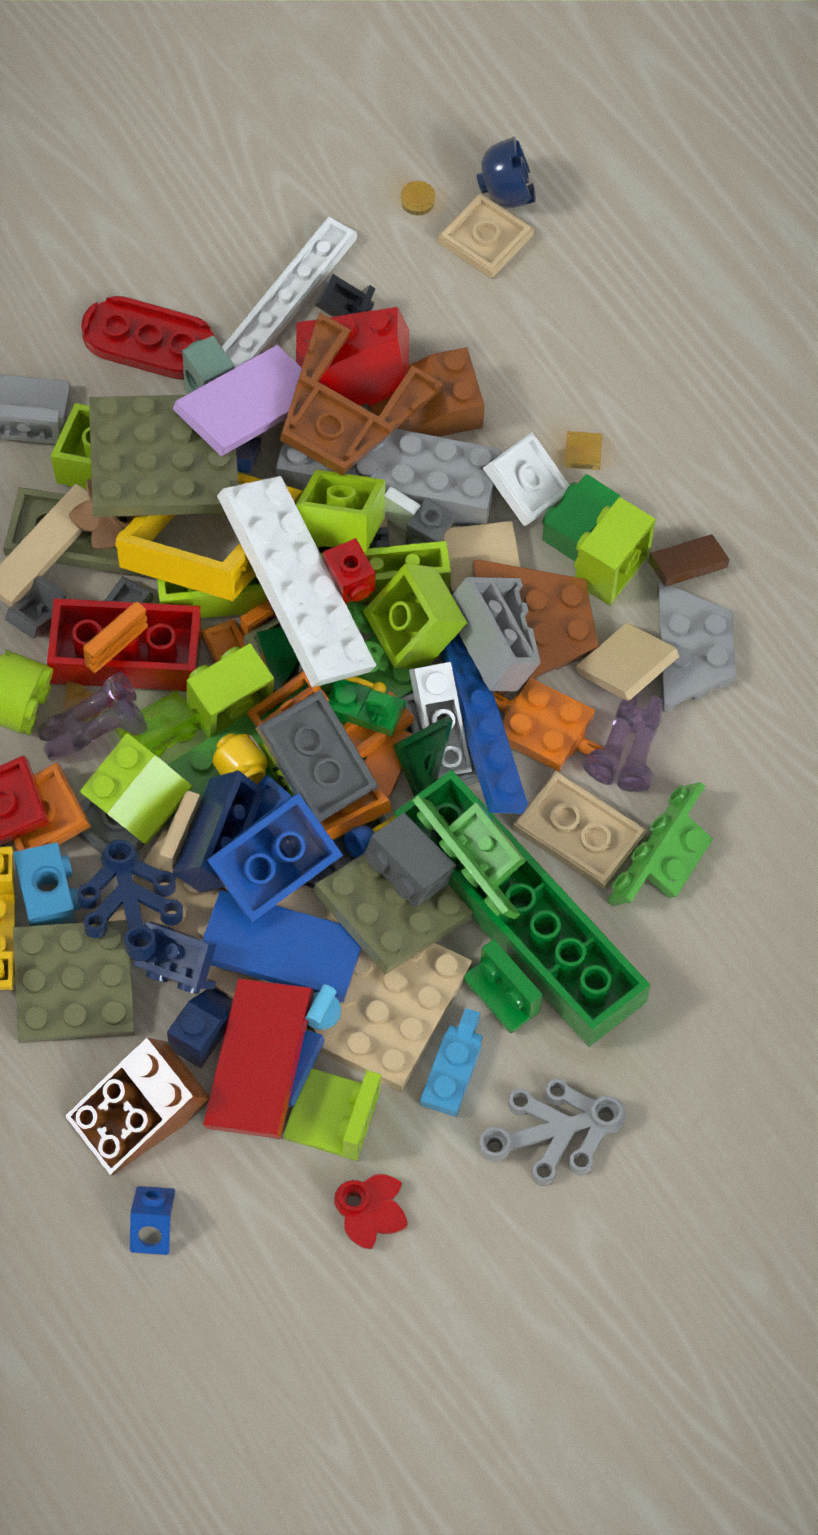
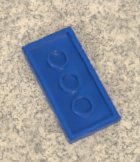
M222 890L219 891L203 940L217 944L211 966L271 983L312 988L314 993L319 992L324 984L329 985L337 991L335 997L341 1003L345 1002L362 950L341 924L276 905L250 923L230 893Z

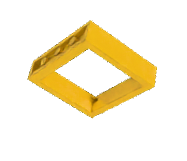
M238 473V485L263 480ZM286 486L296 505L303 491ZM176 515L136 516L116 537L115 547H117L120 568L230 601H234L256 576L240 543L221 562L153 542L152 540Z

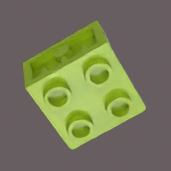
M312 1068L296 1104L292 1108L284 1131V1139L358 1161L381 1093V1074L366 1070L363 1082L361 1083Z

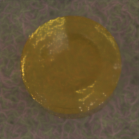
M412 181L403 187L401 191V205L407 213L420 216L429 213L433 209L435 191L430 184L424 181Z

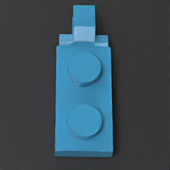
M465 1008L459 1027L450 1025L447 1033L445 1032L420 1099L421 1106L457 1117L481 1052L483 1036L475 1033L479 1024L480 1012Z

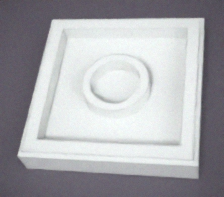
M533 432L526 435L483 467L523 526L531 523L561 500L565 491L570 486Z

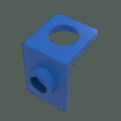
M136 1187L130 1212V1251L132 1253L169 1254L170 1221L175 1199L174 1188ZM147 1226L155 1227L160 1231L162 1238L157 1243L148 1244L140 1239L139 1231Z

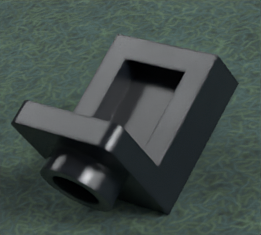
M332 274L327 278L315 306L332 317L371 311L375 303L371 298L376 288L369 285L363 291H360L335 274Z

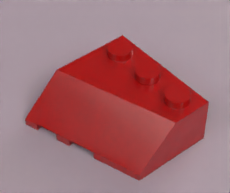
M392 307L329 317L351 331L348 339L319 380V383L359 406L365 403L371 406L392 397L409 371L410 330L399 308ZM317 319L297 322L296 363L301 368Z

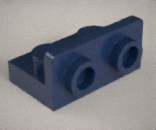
M145 922L144 926L150 928L155 934L156 950L149 959L134 961V966L147 970L146 977L161 982H168L169 979L178 982L177 988L186 992L199 994L200 989L215 988L216 981L207 978L217 944L156 922Z

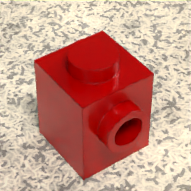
M356 538L323 552V560L345 603L352 600H363L371 592L375 591L376 573Z

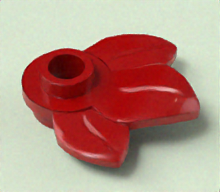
M376 1174L364 1182L358 1180L346 1181L337 1188L334 1204L339 1214L345 1217V1233L356 1245L371 1250L376 1243L377 1233L394 1234L407 1227L408 1222L404 1211L393 1200L399 1193L402 1182L386 1174ZM351 1196H357L360 1198L361 1203L358 1206H350L347 1203V1199Z

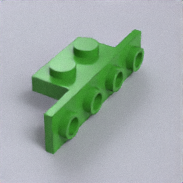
M701 782L686 786L681 785L672 792L668 799L669 806L651 824V834L633 852L631 856L633 861L629 868L614 881L612 885L614 891L607 900L611 906L632 902L646 878L668 898L677 897L713 840L707 832L688 816L691 808L706 787Z
M420 796L413 799L412 801L420 810L417 813L419 820L430 831L435 829L442 837V840L439 842L442 849L452 859L457 857L465 866L461 871L464 877L475 888L480 885L488 895L484 899L487 906L497 916L503 914L514 920L518 918L520 913L498 886L524 864L526 860L483 806L476 802L449 825L430 801Z

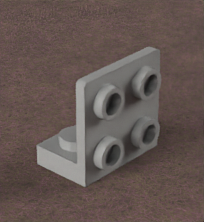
M1 375L0 439L56 444L64 427L70 392L69 381Z

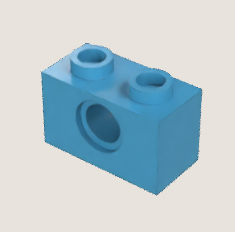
M58 842L13 852L29 926L76 923L74 911L81 910V906L78 903L76 887L71 889L68 887L66 878L73 876L68 854L60 855ZM45 884H54L57 886L54 890L49 892L40 890V888Z

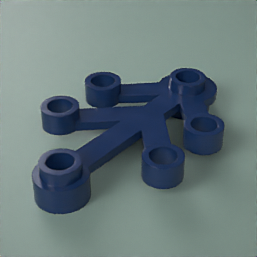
M114 840L107 844L102 852L101 863L103 867L88 883L81 885L77 891L79 905L85 909H94L101 903L100 891L115 876L117 878L118 886L95 912L85 916L84 931L91 938L104 936L108 929L107 921L123 904L128 931L124 936L125 951L133 960L145 961L155 952L156 941L154 932L143 924L139 903L160 913V919L164 924L169 926L179 924L183 919L182 904L177 900L164 898L176 891V878L169 871H160L140 861L138 851L129 841ZM132 874L153 883L154 892L134 883ZM163 882L169 883L168 885H160ZM86 895H94L91 898L84 897ZM168 911H175L176 913H174V914H168L167 912H168ZM95 923L101 924L97 927L90 926Z

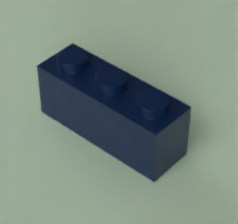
M239 770L210 778L173 874L199 893L225 887L206 860L252 825L265 790Z

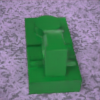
M345 679L335 681L327 697L330 706L339 720L391 737L406 708L404 699Z

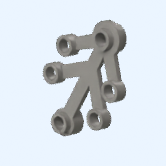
M552 1079L546 1086L545 1097L547 1101L553 1105L567 1103L583 1112L578 1115L568 1116L534 1099L527 1090L516 1089L509 1096L508 1106L510 1111L516 1115L528 1113L545 1122V1124L509 1134L503 1128L490 1127L480 1137V1153L485 1159L498 1162L505 1159L510 1150L552 1139L542 1159L535 1162L532 1168L533 1181L540 1186H547L554 1181L555 1167L573 1134L589 1129L581 1148L573 1151L569 1160V1168L574 1174L579 1176L586 1175L592 1169L593 1155L604 1135L616 1133L625 1123L626 1111L619 1100L610 1096H601L593 1100L570 1088L564 1080ZM554 1087H559L564 1091V1094L556 1097L551 1094L550 1090ZM522 1097L527 1101V1104L519 1107L514 1104L513 1100ZM609 1112L613 1119L611 1121H603L600 1119L599 1114ZM495 1142L500 1144L502 1149L499 1152H492L487 1146ZM578 1157H583L588 1161V1164L585 1167H579L574 1163V1160ZM544 1167L549 1169L551 1174L543 1178L537 1174V1170Z

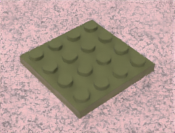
M185 395L89 397L93 517L225 513L217 495L223 488L238 485L236 448L220 456L173 410L175 401Z

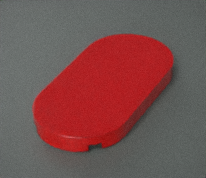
M124 296L108 297L106 301L99 304L97 301L86 310L81 322L83 341L89 351L97 357L179 380H184L182 350L195 341H203L211 336L215 337L211 327L204 320L196 316Z

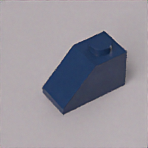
M206 989L189 1000L167 1031L168 1044L175 1053L197 1067L202 1068L225 1035L233 999L216 989Z

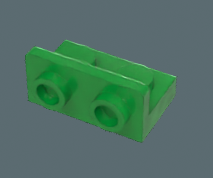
M494 939L484 945L481 949L480 963L464 975V982L509 1033H514L540 1013L543 994Z

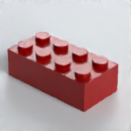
M54 598L47 665L53 668L50 684L187 691V679L199 667L202 635L201 606L140 603L146 609L145 615L147 616L146 623L148 628L94 674L85 665L83 646L134 602Z

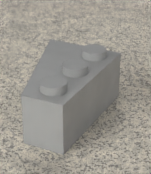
M466 577L452 594L453 599L467 621L459 635L489 691H518L541 663L533 629L527 628L525 616L529 611L527 603L521 602L519 591L523 587L521 578Z

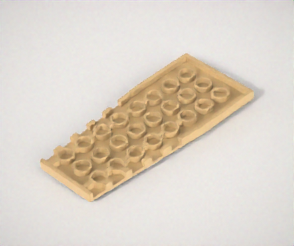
M162 831L144 860V863L160 871L162 870L160 868L159 851L166 838L167 831ZM136 875L134 876V883L154 892L153 883ZM175 875L176 891L172 895L164 897L168 900H177L183 906V919L174 926L164 924L160 919V913L139 903L144 925L146 921L156 922L203 939L219 891L228 892V890L222 887L199 893ZM167 882L160 883V885H168V884H169V883H167ZM302 885L276 904L279 907L340 924L315 895L313 889ZM123 904L108 921L126 920ZM168 911L167 913H168V914H174V913H176V912H175V911ZM434 943L384 975L362 949L345 1002H339L341 1006L339 1021L333 1027L326 1030H317L307 1024L306 1030L323 1035L325 1041L320 1050L321 1053L363 1074L366 1073V1070L381 1074V1083L402 1092L462 986L464 975L472 968V960ZM210 966L207 978L216 981L215 988L227 994L231 999L234 998L238 979L267 982L215 966Z

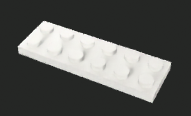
M278 476L223 488L217 497L312 688L369 673L376 667V664L282 477Z

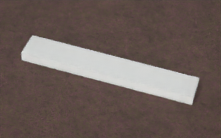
M329 216L222 346V349L235 368L269 349L356 241V231Z

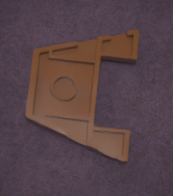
M473 560L472 570L474 577L521 578L523 587L519 591L521 602L527 603L529 611L525 616L527 628L533 629L541 662L530 675L531 678L537 680V677L549 671L558 670L588 656L599 647L586 579L490 561ZM495 691L502 696L509 693V691Z

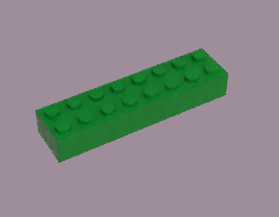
M450 770L394 811V819L405 813L456 865L448 884L473 911L471 918L491 940L494 939L543 994L545 1000L588 1047L592 1046L647 1003L651 984L494 814L488 812L487 807L453 770ZM420 796L430 801L449 825L476 802L483 806L526 860L524 864L498 886L520 913L518 918L514 920L503 914L497 916L487 906L484 899L488 895L480 885L475 888L464 877L461 871L465 866L457 857L452 859L439 844L442 837L435 829L430 831L419 820L417 813L420 810L412 801L413 799Z

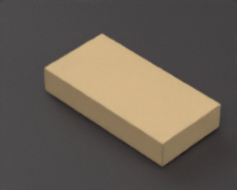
M187 791L183 796L159 851L160 868L162 871L173 873L200 805V794Z

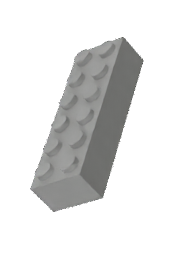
M396 429L345 474L386 480L385 493L390 487H393L420 505L424 500L428 499L455 514V521L452 525L471 526L487 524L496 486L483 467L501 455V449ZM283 442L276 466V477L281 476L286 486L304 491L316 469L334 472Z

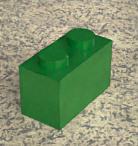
M586 473L578 483L573 482L570 484L563 495V501L557 508L552 506L545 513L542 519V524L544 525L542 540L575 562L578 557L576 546L581 536L586 531L590 533L597 526L596 521L601 511L606 506L612 507L621 495Z

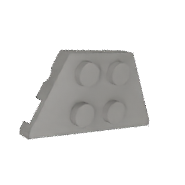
M659 582L657 592L660 640L676 647L679 658L661 672L663 712H669L675 709L676 704L690 698L696 700L707 695L712 689H720L735 682L732 611L672 585L665 587L662 582Z

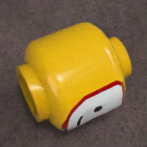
M231 733L218 741L216 745L217 750L213 755L212 762L220 775L239 770L253 782L259 784L266 775L265 770L268 765V758L254 738L248 734L235 735Z

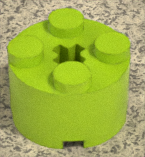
M5 650V654H1V727L29 736L33 733L38 720V715L35 714L38 704L45 705L51 693L52 684L49 683L53 674V668L10 650Z

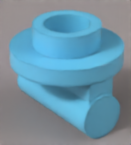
M324 984L319 992L314 993L311 1008L305 1018L308 1021L307 1024L317 1030H326L333 1027L341 1016V1006L335 997L337 991L329 985Z

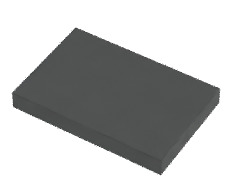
M321 690L255 728L294 794H300L319 822L379 787Z

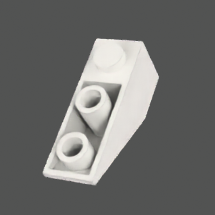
M451 662L410 669L413 694L422 729L445 717L451 716L453 720L438 778H441L450 770H453L456 774L472 772Z

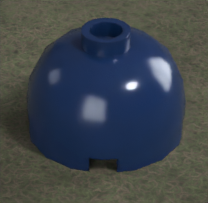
M516 137L505 139L492 145L485 152L481 161L482 173L477 174V181L482 194L488 192L492 200L503 207L515 208L536 202L534 184L531 183L528 186L526 184L529 183L528 173H530V169L519 141H516Z

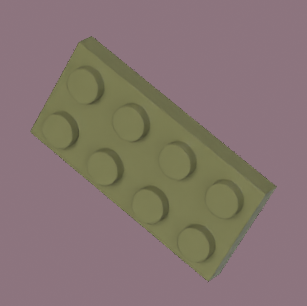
M19 487L3 547L4 555L8 556L65 494ZM117 516L119 521L127 522V516ZM83 531L55 562L57 564L146 577V575L119 567L117 547L114 546L110 549L93 548L91 544L92 532Z

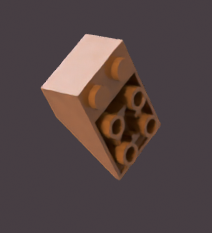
M146 1038L65 1117L108 1173L114 1175L183 1127L208 1103L210 1096L167 1041Z

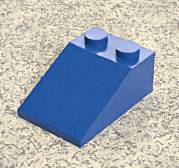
M298 793L289 796L263 815L206 861L250 923H252L343 855Z

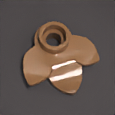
M88 479L86 487L90 500L77 505L69 513V518L79 529L92 532L91 544L93 548L110 549L115 546L118 534L136 516H127V522L119 521L117 516L93 517L92 479Z

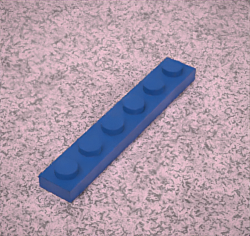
M458 633L440 655L443 663L451 662L464 733L488 812L523 814L528 806V802L493 691H489L477 666Z

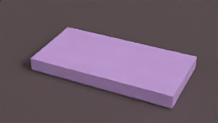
M276 345L176 400L173 410L220 456H223L286 420L302 368Z

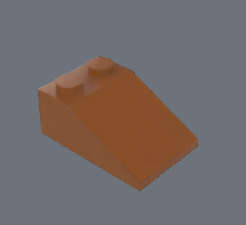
M467 347L434 353L409 365V370L413 365L443 384L437 395L397 429L440 437L483 428L485 405ZM391 397L369 406L370 412L379 417Z

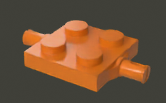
M531 677L521 693L514 697L513 700L493 691L498 710L505 713L502 723L511 748L560 772L567 759L577 751L598 760L604 746L585 738V731L594 718L595 709Z

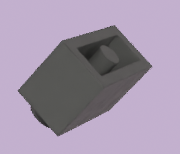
M405 813L372 835L364 854L370 866L376 872L381 873L394 886L397 894L403 899H407L415 908L448 885L456 867L449 857Z

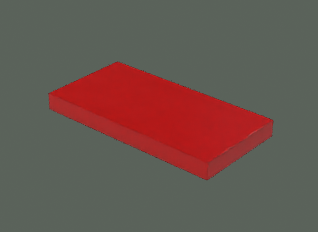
M238 979L203 1122L206 1129L281 1139L308 1023L305 1018L311 1008L314 997L312 988Z

